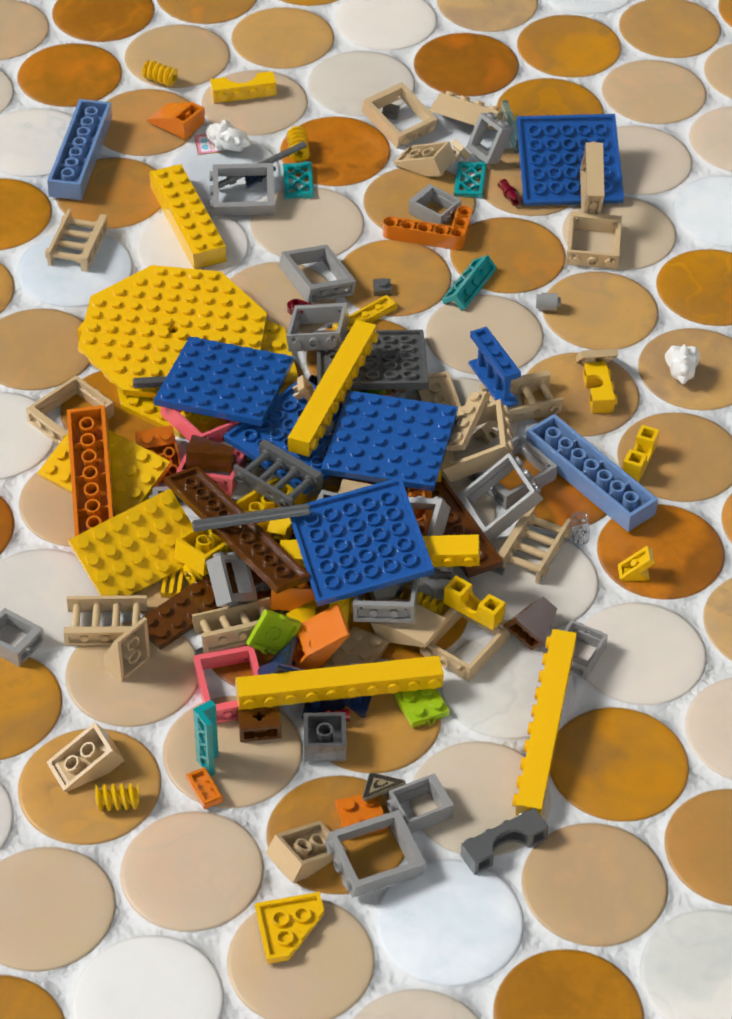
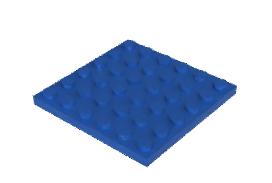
M615 114L516 117L523 206L581 204L580 168L586 142L603 143V204L624 203Z
M189 337L156 394L154 405L262 426L294 363V356L226 344L214 340H205L198 337Z
M297 381L277 395L262 426L239 423L223 435L225 442L253 461L260 455L259 443L265 439L321 472V467L344 403L340 402L338 412L333 414L331 424L325 428L323 438L319 439L317 449L312 451L310 457L288 451V436L308 403L304 397L300 400L294 398L293 394L296 392L293 390V387L297 385ZM311 383V384L314 386V391H315L316 388H317V386L314 385L313 383ZM266 460L261 464L267 470L273 465V463ZM279 469L274 475L282 479L288 472ZM322 474L323 481L331 475ZM293 478L288 484L296 488L303 481ZM308 487L302 492V494L306 495L314 488Z
M348 390L321 467V473L376 483L401 477L404 487L434 491L458 414V406Z
M401 477L305 503L310 506V515L290 518L306 571L310 574L309 580L317 606L435 574Z

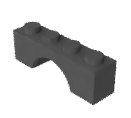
M535 808L530 811H524L511 820L503 821L499 826L486 829L482 834L474 838L466 839L461 843L460 856L475 875L493 866L494 850L501 844L517 842L530 848L547 839L549 826Z

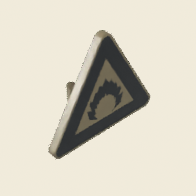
M370 773L362 799L367 801L382 794L386 798L389 796V790L405 785L406 781L377 773Z

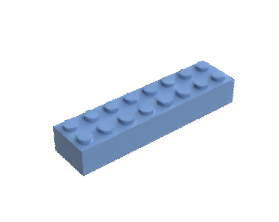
M79 99L47 180L49 197L82 200L112 120L111 102Z
M553 414L527 430L526 440L530 441L534 447L541 450L546 457L557 465V473L627 532L656 515L658 498L557 415Z

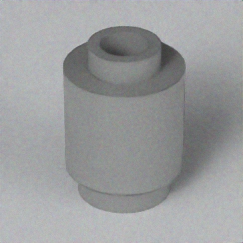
M541 292V294H537L536 308L557 311V308L561 307V297H558L557 293Z

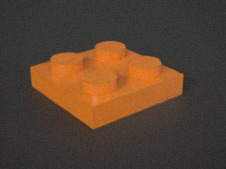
M363 794L335 800L342 828L384 815L378 796L367 801H363ZM388 827L383 828V829H380V830H377V831H374V832H371V833H368V834H365V835H369V834H374V833H378V832L387 831V830H388Z

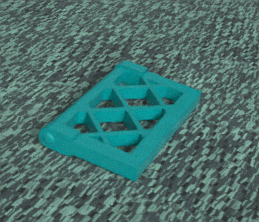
M307 161L283 164L285 199L313 198L315 195L312 163ZM297 172H299L300 174H302V176L299 177V178H297V177L294 176V175H295ZM308 177L309 182L307 183L303 179ZM291 178L295 181L290 184L288 179ZM298 183L304 185L300 189L295 187Z
M458 161L454 196L483 197L487 168L485 162ZM473 172L476 175L470 177L467 174ZM462 176L466 178L463 182L460 181ZM478 177L481 178L479 183L475 181ZM471 182L474 185L469 188L465 184Z

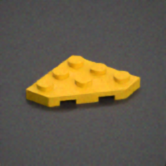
M320 892L254 903L266 963L272 964L289 961L324 916Z

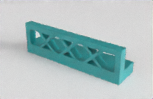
M489 255L474 259L442 298L444 304L454 301L460 310L466 309L497 269Z
M211 699L193 708L196 760L201 767H206L210 776L215 775L214 759L219 757L216 704Z

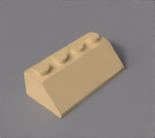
M450 91L440 93L429 110L474 126L480 113L493 112L500 120H502L504 112L499 111L500 107L494 105L487 107L484 106L485 103L476 100L472 102L469 97L462 95L459 98L455 96L456 93ZM490 124L488 125V127H487V129H486V130L498 131V130H496L494 127H492Z

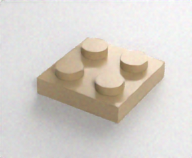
M618 349L581 351L576 355V362H582V365L587 362L606 361L607 364L618 356Z

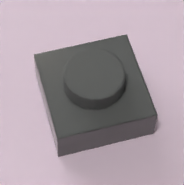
M388 104L383 107L382 114L387 119H398L400 105Z
M390 278L373 279L374 296L391 295Z

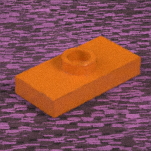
M206 767L186 774V780L204 810L223 802V796Z

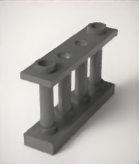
M265 439L259 443L260 455L245 469L237 464L233 466L235 479L240 484L248 486L280 507L295 505L294 500L308 487H313L316 490H320L323 487L321 472ZM265 460L273 463L260 477L252 474ZM279 469L288 472L274 486L266 482ZM293 478L303 481L288 495L280 491Z

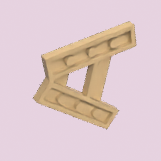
M487 391L471 392L465 406L458 408V414L446 453L448 451L466 449L490 397Z

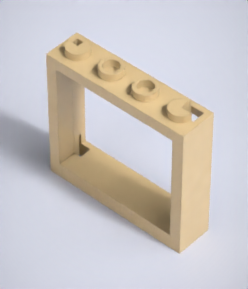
M501 399L486 404L476 425L478 426L497 419L500 445L457 461L455 460V451L445 453L442 467L450 483L491 468L508 453L513 455L514 445L511 441L513 435L510 430L512 424L508 417L510 412L508 411V406L504 405Z

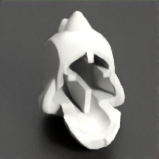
M224 119L222 123L211 124L206 130L208 139L215 144V151L231 150L241 152L246 147L253 145L245 131L235 128L229 121Z
M683 344V346H671L667 353H665V361L670 367L671 376L683 385L694 377L695 368L700 360V353L697 347H687L686 344Z

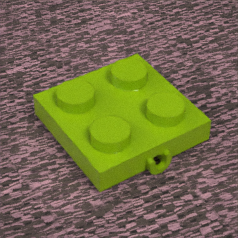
M265 609L246 643L249 647L258 649L265 655L268 653L276 655L297 634L302 624L299 620L287 615Z
M437 689L397 692L394 694L396 703L412 728L426 723L432 725L435 720L449 716L450 710Z

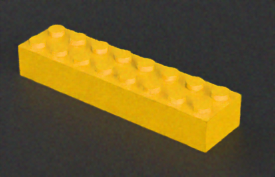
M182 164L149 171L150 187L193 269L227 262L226 245Z
M276 476L267 483L274 486L281 479ZM287 484L280 491L288 495L295 488ZM256 491L250 492L235 502L245 512L280 507ZM301 493L294 500V504L308 503L309 493L306 495ZM270 521L259 522L257 524L265 532H267V528ZM192 528L176 538L174 557L204 576L209 573L206 560L213 558V554L224 552L226 555L234 551L213 530L194 532Z

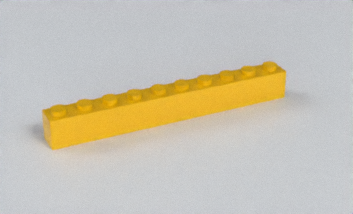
M360 320L354 322L289 434V452L310 457L312 451L317 449L319 439L323 438L325 434V428L331 424L333 414L338 412L340 402L344 401L346 391L351 389L353 379L358 376L359 368L364 366L366 356L371 353L372 345L377 343L379 336L376 333L377 325Z
M479 534L422 536L433 567L480 566ZM280 540V546L306 570L297 540Z
M552 629L551 637L547 636L545 648L548 649V652L543 653L542 665H545L544 670L539 672L538 682H541V686L536 687L535 699L537 700V705L533 704L531 717H534V720L529 722L527 734H530V739L525 740L524 752H527L526 758L522 757L520 763V770H523L522 776L518 775L516 788H519L518 794L514 793L512 806L516 807L515 815L535 808L540 816H542L576 646L577 633Z
M429 656L236 677L235 692L238 708L243 710L442 688L444 672L440 657Z

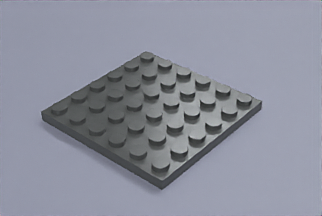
M346 330L345 338L350 330ZM376 330V333L379 334L377 343L372 345L371 353L366 356L364 366L359 368L358 376L353 379L350 390L385 391L387 389H396L403 391L405 389H429L423 330ZM316 331V333H317V332H335V331ZM339 349L317 350V385L320 383Z

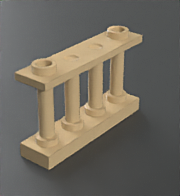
M67 209L65 215L61 218V224L49 248H46L45 258H47L48 266H52L55 258L78 261L81 265V271L88 272L108 230L107 215L100 214L98 220L93 222L72 218L71 209ZM71 225L93 228V231L89 233L70 230L69 228ZM66 236L88 239V241L78 243L65 241L64 239ZM60 247L83 250V252L78 255L60 252L59 249Z
M549 370L522 375L521 378L511 380L510 391L512 394L524 393L529 403L522 406L518 404L508 408L510 412L508 417L511 423L562 413L563 397L554 399L548 389L550 388L551 378ZM480 384L479 392L487 391L490 396L488 401L490 403L495 401L486 387ZM541 390L546 401L536 402L532 392ZM494 419V421L497 423L494 427H497L498 421L497 419Z
M534 506L518 520L498 554L503 560V568L507 564L512 563L536 572L535 583L539 584L543 577L546 578L549 566L563 542L571 536L572 528L570 527L571 519L567 518L563 526L538 518L535 515L536 506ZM535 524L554 531L558 535L553 539L531 531L529 527ZM528 537L547 544L550 548L545 552L521 543V540ZM520 550L543 560L540 565L513 556V553Z
M147 595L67 596L68 612H73L72 626L64 627L65 646L112 645L118 637L140 620L141 611H148ZM133 611L132 626H120L121 612ZM81 612H93L92 627H80ZM101 612H113L112 626H100Z
M262 598L192 614L195 634L201 633L204 654L247 645L246 641L256 626L257 619H260L265 609L272 611L270 598Z

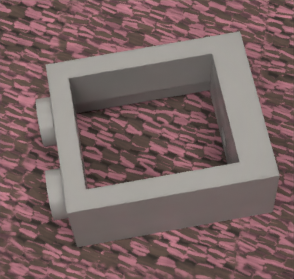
M493 112L480 113L466 149L486 164H498L513 129L508 126L506 121L498 119L497 115ZM489 124L498 130L490 150L480 144Z
M429 183L409 200L408 213L424 222L448 225L454 219L456 210L461 206L462 200ZM432 201L447 210L439 214L425 206Z
M224 552L213 554V558L206 560L217 607L232 606L258 600L251 569L235 552H230L226 555ZM231 562L239 593L232 592L225 563Z
M4 608L0 612V631L8 624L27 635L15 647L0 640V657L20 667L45 641L43 628Z
M571 619L564 631L577 633V640L596 647L588 661L575 655L573 656L570 674L586 680L606 649L608 635Z
M435 773L389 790L387 807L390 812L400 810L411 834L453 818L454 804ZM429 793L438 808L409 819L400 803Z

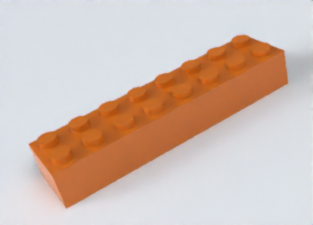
M105 405L67 410L75 536L115 516L109 427Z

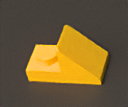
M646 546L618 564L621 581H645L650 579L648 568L655 564L652 548Z

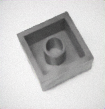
M345 712L304 713V762L346 761Z

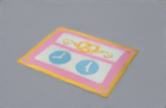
M206 134L194 135L198 155L222 153V151H215V144L208 139Z

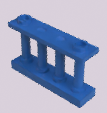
M487 326L470 331V338L478 347V357L468 361L469 366L495 401L501 399L502 403L507 405L508 408L518 405V400L510 390L511 380L521 378V371Z

